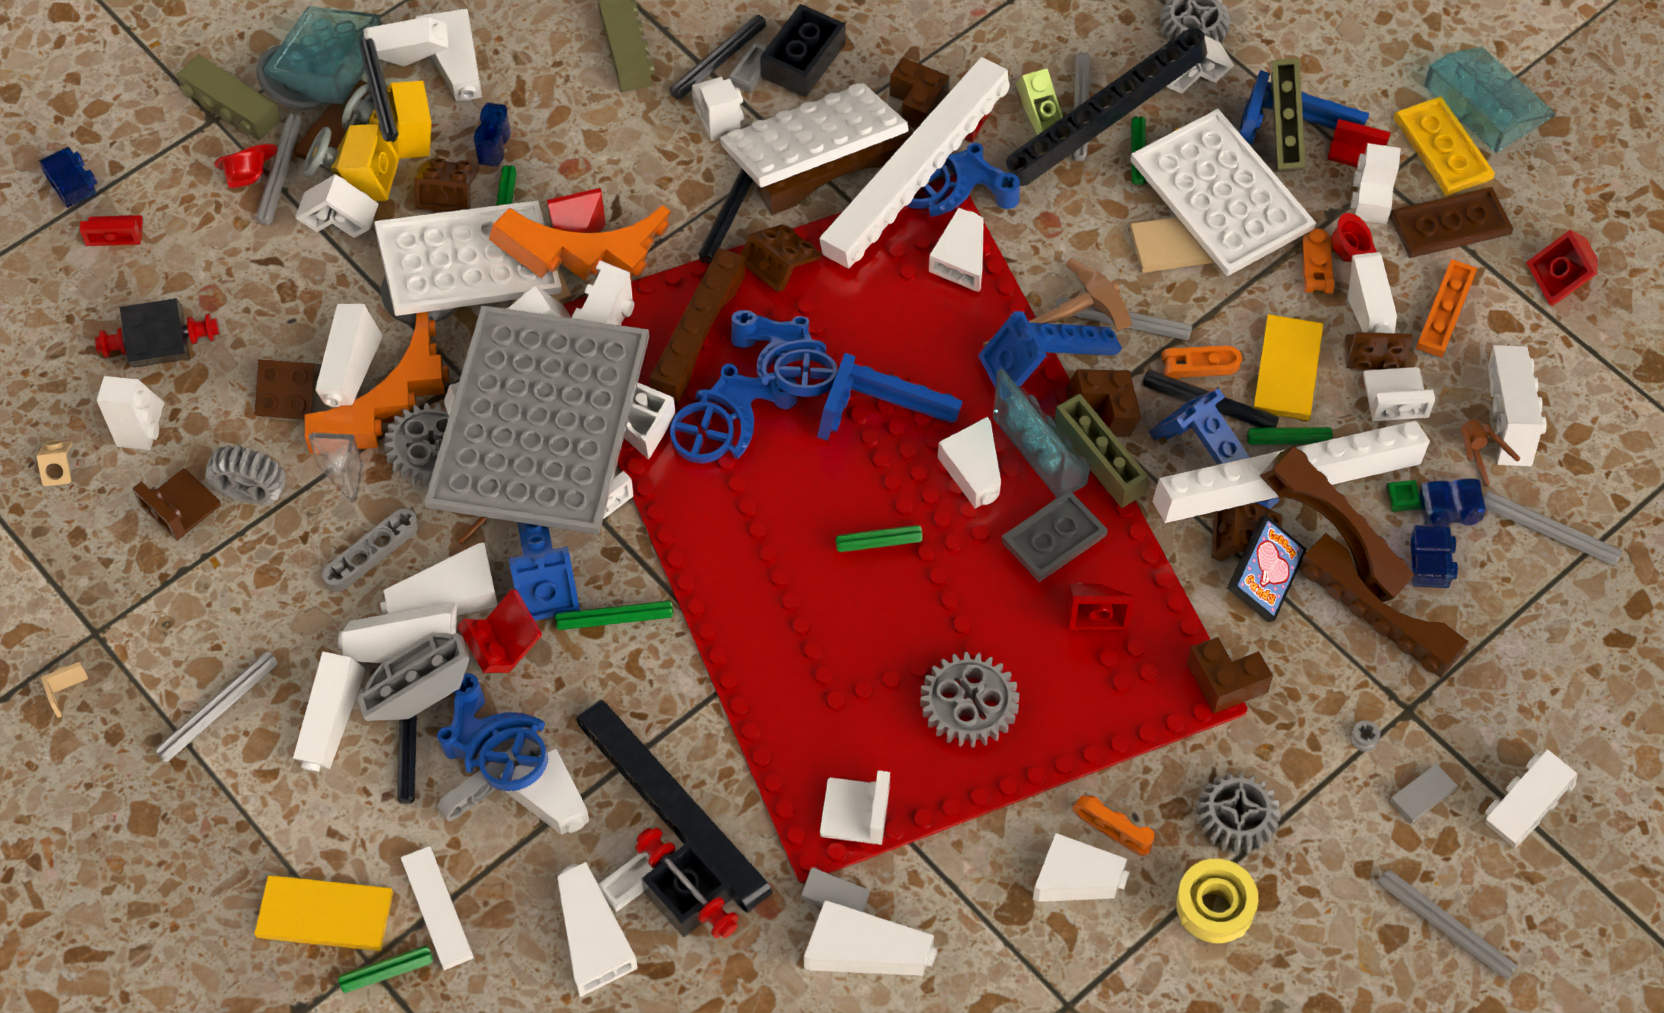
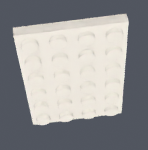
M863 83L851 85L847 90L839 93L827 94L823 99L815 102L803 103L799 108L791 111L779 112L775 117L767 120L755 121L751 126L743 129L731 130L727 135L719 138L724 150L762 188L909 132L907 122Z
M1219 109L1131 154L1130 161L1226 276L1237 272L1315 228L1316 222Z
M539 201L375 221V232L395 316L520 299L527 290H530L535 285L549 295L561 294L562 286L557 269L553 273L549 271L543 278H540L489 240L493 224L509 208L532 221L545 225Z

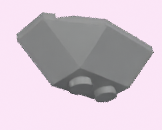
M431 633L381 663L369 679L365 689H361L357 694L363 718L366 721L410 719L460 689L470 660L463 637L459 633Z

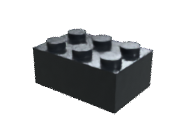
M799 4L761 54V77L807 97L845 46L846 23Z

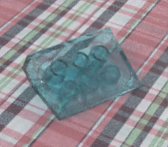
M308 6L264 68V73L318 101L344 104L365 72L359 47L361 39L364 38V29L382 25L379 14Z
M1484 47L1449 53L1429 65L1424 87L1436 98L1442 96L1454 115L1495 153L1555 116V112Z
M1003 368L998 370L993 419L1056 498L1069 490L1073 493L1087 485L1090 467L1086 459L1078 456L1069 438L1065 435L1062 436L1057 430L1052 417L1045 415L1040 409L1037 399L1033 395H1029Z

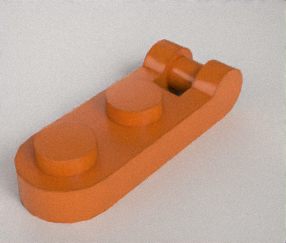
M1314 228V230L1304 234L1302 240L1304 293L1323 291L1324 294H1333L1334 278L1330 235L1323 229Z
M1227 345L1169 348L1161 352L1162 362L1166 365L1163 370L1164 375L1177 380L1181 377L1235 374L1240 369L1242 362L1241 352L1237 348ZM1184 361V364H1177L1176 362Z
M1093 795L1080 796L1074 804L1073 810L1080 819L1135 854L1146 856L1151 852L1155 837L1151 828L1135 826L1124 814L1111 811L1103 805L1101 800Z

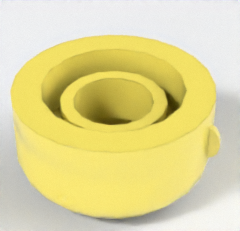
M1207 859L1191 866L1184 874L1177 892L1176 910L1182 926L1194 937L1209 943H1226L1238 937H1243L1249 929L1257 911L1259 901L1258 890L1250 874L1240 865L1224 859ZM1210 894L1222 896L1231 907L1229 910L1221 913L1210 911L1204 905L1202 897Z

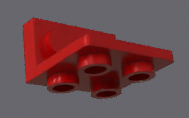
M510 590L486 619H463L457 626L483 673H510L542 636V632L517 590Z

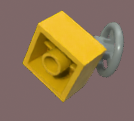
M424 81L390 83L387 91L399 133L395 142L390 141L400 159L430 157L432 121ZM369 83L355 91L344 109L342 126L346 131L350 125H363L364 123L367 125L379 124ZM370 92L363 100H360L365 93ZM352 111H353L354 114H353L352 120H351V122H350V117H351V114H352Z
M350 125L337 149L331 146L328 147L331 138L330 128H322L307 154L303 167L304 176L311 177L320 165L330 169L334 175L336 174L344 178L349 184L359 191L366 193L374 201H387L400 158L390 141H384L380 125Z

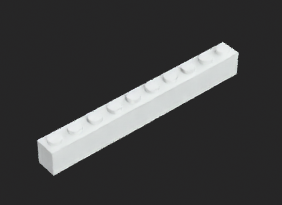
M981 57L820 237L822 254L848 269L855 261H859L869 245L879 239L884 228L895 221L900 210L905 205L910 204L915 193L928 183L930 176L937 168L940 169L944 165L946 158L952 151L960 147L962 140L967 134L975 130L982 117L991 112L997 100L1006 95L1010 87L1008 70Z
M1417 421L1300 446L1297 449L1303 451L1310 463L1318 471L1322 472L1327 477L1328 482L1333 485L1420 465L1430 440ZM1282 451L1159 478L1152 502L1164 523L1279 497L1259 475Z

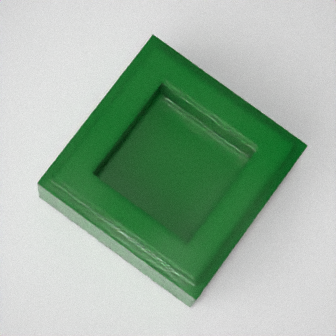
M1416 480L1387 483L1386 490L1392 512L1421 509L1422 503Z

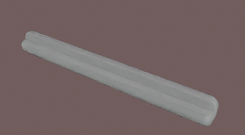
M1087 52L1076 54L1074 109L1089 99L1090 55ZM1087 143L1072 153L1074 161L1083 162L1087 159Z
M290 113L286 117L277 147L278 152L274 157L256 216L257 222L261 225L268 226L272 223L302 123L301 117L298 114Z
M1058 297L1055 308L1071 299ZM1093 306L1072 315L1114 325L1106 314L1096 310ZM1128 311L1132 326L1128 328L1182 340H1189L1191 336L1192 325Z
M1487 491L1481 502V506L1611 565H1616L1622 555V551L1614 546L1493 492Z
M268 651L264 652L156 747L155 752L158 757L164 762L172 759L277 666L278 662L274 655Z
M1391 870L1386 871L1379 880V884L1504 979L1511 977L1517 968L1514 962Z

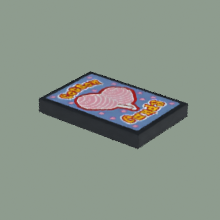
M1267 515L1261 516L1227 589L1267 622L1275 621L1307 549Z

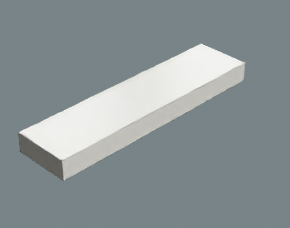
M428 846L401 857L443 970L473 959V954L431 847Z

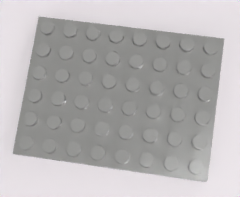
M481 305L424 501L425 507L599 535L650 336L649 330Z

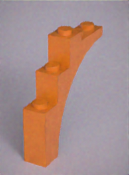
M661 205L650 216L631 226L609 232L578 233L547 227L509 208L493 224L489 240L540 278H543L549 271L553 273L561 263L585 281L592 273L596 275L599 272L596 267L600 260L630 272L631 280L634 275L639 277L647 266L645 259L648 250L654 243L653 239L657 235L661 237L667 231L670 225L667 221L671 211Z
M429 312L416 313L415 330L409 348L397 367L384 381L367 394L355 399L352 406L342 405L327 411L305 414V441L310 454L379 448L378 436H383L382 423L394 422L395 416L402 418L404 409L412 413L413 405H417L416 396L445 394V382H450L449 366H443L442 357L437 353V345L432 343V337L437 336L436 321L430 320Z

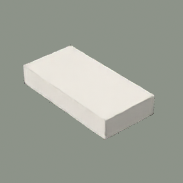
M647 852L638 854L598 884L606 901L615 912L644 892L641 878L654 869L648 864L650 856Z

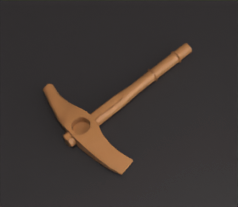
M1070 258L1066 266L1079 278L1085 293L1029 321V323L1051 324L1093 306L1112 320L1116 331L1132 326L1127 308L1119 294L1118 282L1116 280L1110 282L1103 274L1074 258ZM990 340L984 342L983 346L985 347Z

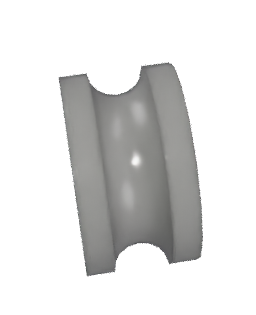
M1360 721L1353 728L1351 741L1358 750L1371 751L1376 748L1379 742L1380 729L1371 721ZM1361 731L1362 734H1364L1365 731L1369 732L1371 734L1370 739L1369 737H1367V740L1362 739L1360 737Z

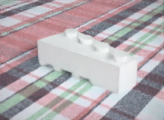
M1493 345L1488 370L1491 397H1494L1493 419H1497V431L1495 433L1520 457V461L1517 462L1500 447L1497 454V465L1532 466L1540 436L1545 434L1547 425L1546 417L1541 415L1542 398L1537 395L1538 378L1533 376L1534 359L1530 358L1528 347Z

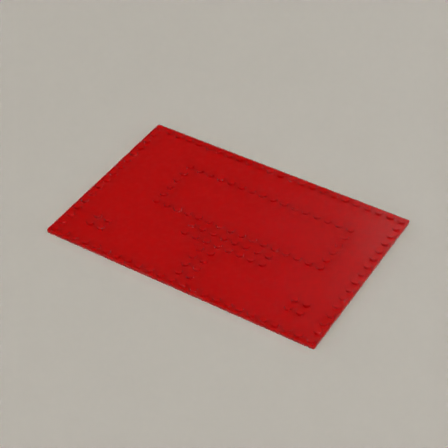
M955 175L950 176V182H957ZM943 178L928 184L938 193L944 187L946 181ZM921 187L913 198L924 199L929 197L922 191ZM949 189V192L947 196L944 198V200L950 196L954 189ZM970 194L955 209L933 217L929 215V208L917 209L904 206L898 213L895 221L884 228L879 239L874 243L872 242L865 250L862 258L859 261H855L849 269L824 256L820 244V237L842 212L792 228L794 233L800 238L813 244L814 248L821 253L820 259L794 267L785 290L780 292L774 290L745 267V277L737 293L722 308L712 324L699 352L690 382L678 405L674 404L675 413L677 414L685 406L700 402V400L696 399V392L703 389L711 390L721 377V368L726 364L735 365L738 375L758 378L757 360L761 351L770 342L766 340L756 341L751 347L740 348L731 341L732 315L737 311L747 310L753 312L756 316H762L777 322L792 321L796 316L807 317L809 319V334L812 340L821 341L826 345L827 351L825 354L835 361L837 372L844 354L847 353L856 356L854 362L856 365L867 366L876 372L888 376H897L903 381L915 385H923L929 390L941 394H950L956 399L962 400L956 422L949 423L851 389L847 407L843 409L841 415L842 419L838 431H832L827 441L817 436L823 409L830 390L817 396H798L795 406L789 409H780L772 401L756 398L751 403L754 415L752 439L739 459H735L730 451H727L719 459L708 463H695L684 459L673 447L670 424L649 460L624 438L617 462L621 473L624 471L632 480V499L796 879L801 884L806 883L811 868L831 874L1245 716L1248 710L1246 703L1243 702L1215 714L1213 713L1187 665L1190 648L1210 640V637L1137 502L1133 501L1121 508L1054 426L1056 407L1068 401L1065 388L1070 382L1056 353L1045 352L1047 356L1010 399L1000 398L978 354L984 348L983 343L993 338L1014 311H1022L1028 322L1035 319L1036 316L985 222L983 224L982 281L979 292L929 272L930 254L958 208L972 211L981 216ZM745 244L728 249L727 251L741 255ZM698 259L631 281L632 298L635 305L631 315L624 318L621 326L648 329L650 335L638 383L651 388L650 376L710 263L701 262ZM588 296L563 304L571 318L576 308L582 309ZM803 360L786 364L785 366L801 367V377L795 378L796 383L801 385ZM809 361L808 385H815L826 381L827 379L810 378V368L827 367L818 362ZM775 362L769 367L767 373H774ZM710 402L722 407L729 415L733 413L729 408L725 407L724 405L715 402ZM705 411L693 412L681 420L682 423L697 426L698 434H702L703 443L699 454L714 452L724 444V442L708 439L706 431L702 430L701 423ZM713 412L708 429L729 434L727 422L720 415ZM988 417L991 421L1001 478L1000 495L994 502L974 508L938 459V443ZM738 419L732 421L734 428L732 445L734 446L737 445L741 435V425ZM676 431L675 437L679 445L691 453L697 435ZM1070 490L1108 529L1107 536L1039 583L1001 542L1002 536ZM920 525L923 534L922 541L917 543L845 552L837 551L835 541L836 536L840 534ZM1078 582L1101 584L1133 595L1134 605L1129 630H1069L1067 604L1069 584H1076ZM965 652H968L970 660H975L978 653L981 654L982 662L992 657L993 667L1002 663V674L1006 672L1012 673L1009 682H1017L1015 692L1020 695L1019 702H1017L1019 704L1018 713L1014 714V724H1008V732L1003 733L999 731L997 741L988 736L987 745L985 746L978 739L973 748L969 740H965L960 747L958 745V738L954 737L948 743L947 733L936 736L937 726L928 727V719L930 717L922 716V711L925 707L920 706V697H923L921 695V687L926 685L925 676H932V667L936 666L941 669L942 659L951 664L953 654H956L959 660H964ZM970 678V679H968V681H969L970 683H979V682H980V681H979L978 679H976V678ZM952 693L942 694L945 698L955 697ZM993 701L985 702V704L990 707L998 705L996 702ZM969 716L959 717L960 720L966 722L972 720ZM878 771L890 772V789L882 845L820 836L829 778L870 783V781L876 782Z

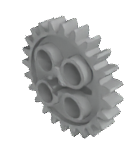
M425 403L424 410H420L417 405H413V413L404 409L402 418L395 416L394 424H389L388 433H385L384 453H387V463H393V472L401 470V479L411 476V484H415L418 479L422 480L424 488L427 486L428 481H431L444 433L441 432H445L449 419L447 410L441 411L440 404L437 403L435 409H430L429 404Z
M965 652L964 660H959L956 654H953L951 664L942 659L941 669L933 666L932 676L926 675V685L921 687V695L923 697H920V706L925 707L923 708L922 716L930 717L928 719V727L937 726L936 736L947 733L948 743L954 737L958 738V745L960 747L965 740H969L973 748L978 739L985 746L987 745L988 736L997 741L999 731L1007 733L1008 724H1014V714H1017L1019 709L1017 702H1019L1020 695L1015 692L1017 682H1009L1012 673L1006 672L1002 674V663L993 667L992 657L982 662L980 653L976 655L975 660H970L968 652ZM970 678H976V679H978L980 682H979V683H970V682L968 681V679H970ZM952 693L955 697L945 698L942 694ZM993 701L996 702L998 705L990 707L987 706L985 702ZM969 716L972 720L966 722L960 720L959 717Z

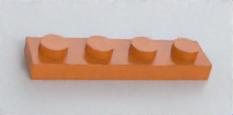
M1451 259L1416 349L1443 358L1477 272V267Z

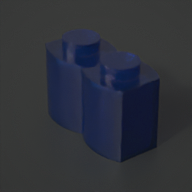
M487 102L480 113L481 124L474 133L475 150L479 165L498 167L504 158V145L509 140L511 134L506 105Z
M67 146L38 160L42 172L66 208L96 194L94 185L97 184L96 178L90 169L85 171L83 168L85 163L78 151L73 153Z
M1460 479L1452 482L1432 481L1421 484L1419 495L1422 503L1421 509L1424 525L1442 528L1454 522L1469 526L1483 520L1486 508L1479 479Z
M1414 525L1410 536L1412 572L1415 574L1412 577L1413 587L1449 588L1452 580H1456L1458 575V564L1453 562L1452 554L1456 551V537L1451 536L1450 527Z

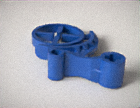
M971 143L966 150L949 155L944 165L940 169L937 168L930 176L928 183L922 187V191L929 198H913L910 204L905 206L917 209L929 208L930 217L938 216L962 204L971 193L972 188L976 184L981 183L996 196L998 206L1004 209H1011L1016 207L1020 201V180L1015 174L1004 173L999 168L988 164L983 159L982 145ZM946 166L954 173L957 182H950V175ZM943 175L946 181L940 192L936 193L928 183ZM949 189H954L950 196L944 200V198L947 196L949 192Z
M740 310L732 315L731 341L735 346L748 348L753 346L756 341L766 340L770 342L761 351L757 360V374L761 384L767 385L768 380H775L777 386L783 391L802 397L821 395L832 388L837 375V365L830 356L825 354L827 351L826 345L821 341L812 340L809 334V319L807 317L796 316L792 321L777 322L762 316H756L753 312L747 310ZM803 360L801 385L791 383L783 378L801 377V367L785 366L786 364ZM809 361H815L827 367L810 368V378L827 379L826 381L815 385H808ZM775 362L774 373H767L769 367Z
M726 364L721 368V377L711 390L703 389L696 392V399L700 400V402L685 406L673 418L670 427L673 447L684 459L695 463L715 461L727 451L732 452L735 459H739L747 449L754 431L752 401L760 398L774 402L780 409H789L795 406L798 396L784 392L777 386L775 380H768V384L764 385L763 383L761 384L759 378L738 375L735 365ZM783 377L787 381L797 384L794 377ZM710 402H715L724 405L725 407L729 408L733 413L729 415L722 407ZM696 411H705L701 423L702 430L706 431L708 439L724 442V444L714 452L699 454L703 443V436L698 434L697 426L682 423L681 420ZM713 412L720 415L727 422L729 434L708 429ZM738 419L741 425V435L737 445L734 446L732 445L734 439L732 421ZM676 431L697 435L691 453L679 445L675 437Z
M465 673L460 689L454 692V718L451 726L440 729L437 734L445 756L448 759H456L458 757L464 759L467 773H473L474 767H480L486 782L496 789L516 791L532 785L542 776L548 763V753L545 744L536 733L537 731L542 732L544 730V721L528 714L516 712L499 713L483 719L475 718L476 711L485 704V696L477 677L474 674ZM513 738L516 739L512 747V753L517 758L519 765L535 767L529 774L516 780H511L515 766L508 754L492 751L500 743ZM525 739L532 740L541 748V757L520 755ZM486 761L506 763L501 780L488 774L486 771Z

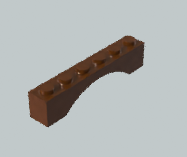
M907 123L909 132L760 188V196L771 215L793 208L813 191L833 179L861 169L883 167L914 132Z
M718 248L650 376L651 388L674 397V404L676 405L680 402L690 382L699 352L712 324L722 308L735 296L745 277V261L742 255Z
M1295 445L1280 452L1259 475L1279 497L1293 499L1310 506L1320 512L1336 527L1352 553L1360 579L1382 602L1395 599L1415 575L1408 568L1407 563L1390 549L1387 541L1377 535L1368 525L1367 520L1350 506L1347 498L1337 492L1328 482L1327 477L1318 471L1310 463L1307 455L1297 449Z
M1327 533L1304 554L1299 570L1303 572L1308 580L1318 583L1326 590L1329 596L1344 603L1355 616L1363 618L1370 623L1377 633L1392 640L1403 653L1410 654L1418 660L1428 672L1434 673L1441 678L1463 655L1468 640L1447 624L1412 618L1394 610L1378 599L1360 579L1352 563L1350 551Z

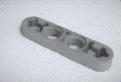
M406 508L395 511L330 562L322 572L326 588L332 592H341L347 589L410 539L418 530V521L415 513ZM402 520H403L404 522H408V521H409L410 525H408V526H405L404 524L400 525L399 522L402 521ZM380 536L390 538L389 543L381 547L376 546L374 541ZM357 554H365L367 556V560L362 564L357 565L351 562L352 558ZM333 574L341 575L342 578L337 580L336 578L332 579L331 576Z
M525 739L520 755L539 757L541 755V748L532 740ZM510 747L504 753L508 754L514 766L517 767L519 763L517 758L513 756L512 747ZM490 762L486 765V771L492 777L501 780L500 774L504 772L506 763ZM479 770L446 794L438 803L437 809L447 821L455 820L495 791L496 788L486 782L481 770Z

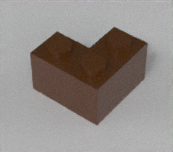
M902 57L890 75V96L903 101L902 118L907 121L911 128L917 129L949 94L950 76Z
M1077 369L1065 388L1068 400L1081 394L1116 437H1130L1142 418L1130 370Z
M1219 637L1190 648L1187 665L1214 714L1269 692L1273 675L1259 651L1231 661Z

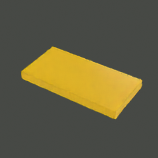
M1442 96L1395 112L1393 119L1446 196L1494 179L1495 172Z
M1271 314L1267 315L1253 407L1277 416L1310 420L1323 323Z
M268 875L254 935L259 939L381 951L393 890L386 887Z

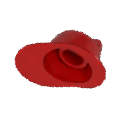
M267 143L255 145L235 154L222 156L216 159L214 165L216 168L223 170L227 185L230 188L249 186L261 177L264 162L275 156L278 148L274 144Z
M1345 213L1339 217L1337 228L1331 235V245L1342 261L1350 263L1352 262L1353 255L1377 252L1370 229L1359 216L1353 213Z

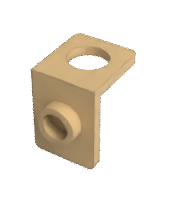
M71 440L48 441L40 448L36 457L43 486L71 483L72 477L67 454L72 447ZM55 463L60 465L63 469V475L60 478L50 477L46 471L49 464Z
M80 662L70 666L59 667L52 673L41 677L50 705L58 718L62 714L54 692L88 679Z

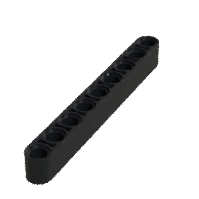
M1198 28L1185 30L1008 156L1006 160L1008 172L1018 176L1020 186H1026L1203 61L1207 56L1204 33Z
M602 699L598 700L576 717L578 725L587 737L684 845L691 840L731 883L732 898L744 912L749 913L773 894L770 885L605 701Z

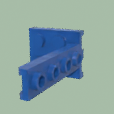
M1262 70L1259 71L1257 81L1251 90L1250 98L1246 102L1238 131L1250 145L1253 144L1257 129L1260 128L1264 113H1262L1263 109L1260 108L1273 110L1271 82H1268L1270 73ZM1301 92L1303 120L1335 130L1338 119L1365 125L1369 117L1367 112Z
M1014 311L978 354V357L1000 398L1010 399L1047 356L1045 352L1116 355L1121 351L1122 347L1111 327L1029 323L1022 311Z
M845 353L825 403L817 437L828 441L831 432L838 431L842 419L841 415L843 409L847 407L851 389L949 423L956 422L963 401L956 399L950 394H941L929 390L923 385H915L903 381L897 376H888L876 372L870 367L854 364L856 356Z
M1219 388L1189 400L1148 431L1154 441L1162 437L1168 440L1176 434L1181 435L1192 427L1217 465L1250 458L1215 406L1225 398ZM1276 497L1255 503L1270 509L1280 500Z
M517 522L523 555L509 558L514 588L519 592L533 619L537 621L555 617L556 613L580 610L568 546L553 549L548 527Z

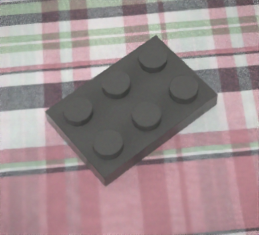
M1069 490L1004 534L1001 542L1040 583L1106 537L1108 529Z

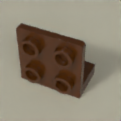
M439 157L427 160L414 178L415 209L442 212L470 209L471 183L479 173L480 165L472 164L471 161L467 160L448 162L444 158Z
M783 224L749 234L741 253L744 256L745 267L777 292L785 290L794 267L819 260L821 257V253L814 248L813 244L803 240L794 233L791 227Z
M1370 332L1346 334L1344 340L1346 368L1357 370L1404 368L1413 341L1412 334Z
M258 359L255 415L305 420V414L313 412L315 375H319L322 364Z
M185 468L158 489L155 487L149 489L142 481L132 488L140 507L176 541L221 506L220 500Z
M1255 502L1215 511L1211 558L1221 562L1239 551L1244 552L1261 516L1267 515L1282 528V515Z

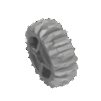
M1167 0L1165 6L1161 9L1159 25L1162 36L1167 37V43L1189 28H1198L1205 36L1223 43L1225 36L1229 32L1231 18L1228 13V6L1223 5L1222 0Z
M226 445L225 448L218 447L217 451H213L207 463L205 477L215 491H221L223 496L231 497L232 501L238 500L250 504L257 503L262 506L264 503L273 504L274 500H278L285 485L286 475L283 473L284 469L278 466L276 460H271L269 455H263L259 451L251 450L249 447L246 449L236 445L234 448Z
M1242 771L1238 773L1237 778H1234L1230 772L1226 773L1224 780L1217 775L1214 778L1213 784H1206L1205 792L1199 795V804L1196 806V813L1199 814L1197 823L1204 826L1202 828L1203 836L1212 835L1210 839L1211 845L1216 844L1218 841L1222 843V852L1228 846L1233 847L1234 854H1237L1242 847L1247 854L1251 852L1252 846L1260 850L1264 842L1269 843L1272 840V833L1275 834L1278 830L1279 825L1277 822L1281 818V812L1277 811L1280 806L1279 800H1272L1275 795L1274 790L1265 791V781L1259 784L1255 783L1256 777L1254 774L1249 777V780L1244 779ZM1234 795V798L1231 800H1222V803L1217 802L1225 796ZM1237 804H1238V811H1240V816H1241L1239 822H1238V814H1237V811H1236V806H1237ZM1261 823L1254 829L1242 831L1246 825Z

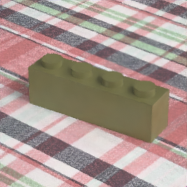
M598 0L599 14L621 92L652 86L651 75H655L653 60L647 59L646 56L650 55L647 39L642 40L641 38L644 35L642 21L636 20L635 17L638 16L636 1Z
M199 54L177 73L180 83L179 88L186 97H192L199 101L206 110H213L225 122L233 123L247 136L251 135L260 141L281 121L275 102Z
M1300 59L1272 60L1270 71L1276 172L1304 170L1306 164Z
M1078 394L1057 406L1054 426L1119 506L1123 508L1144 496L1149 476L1082 395Z

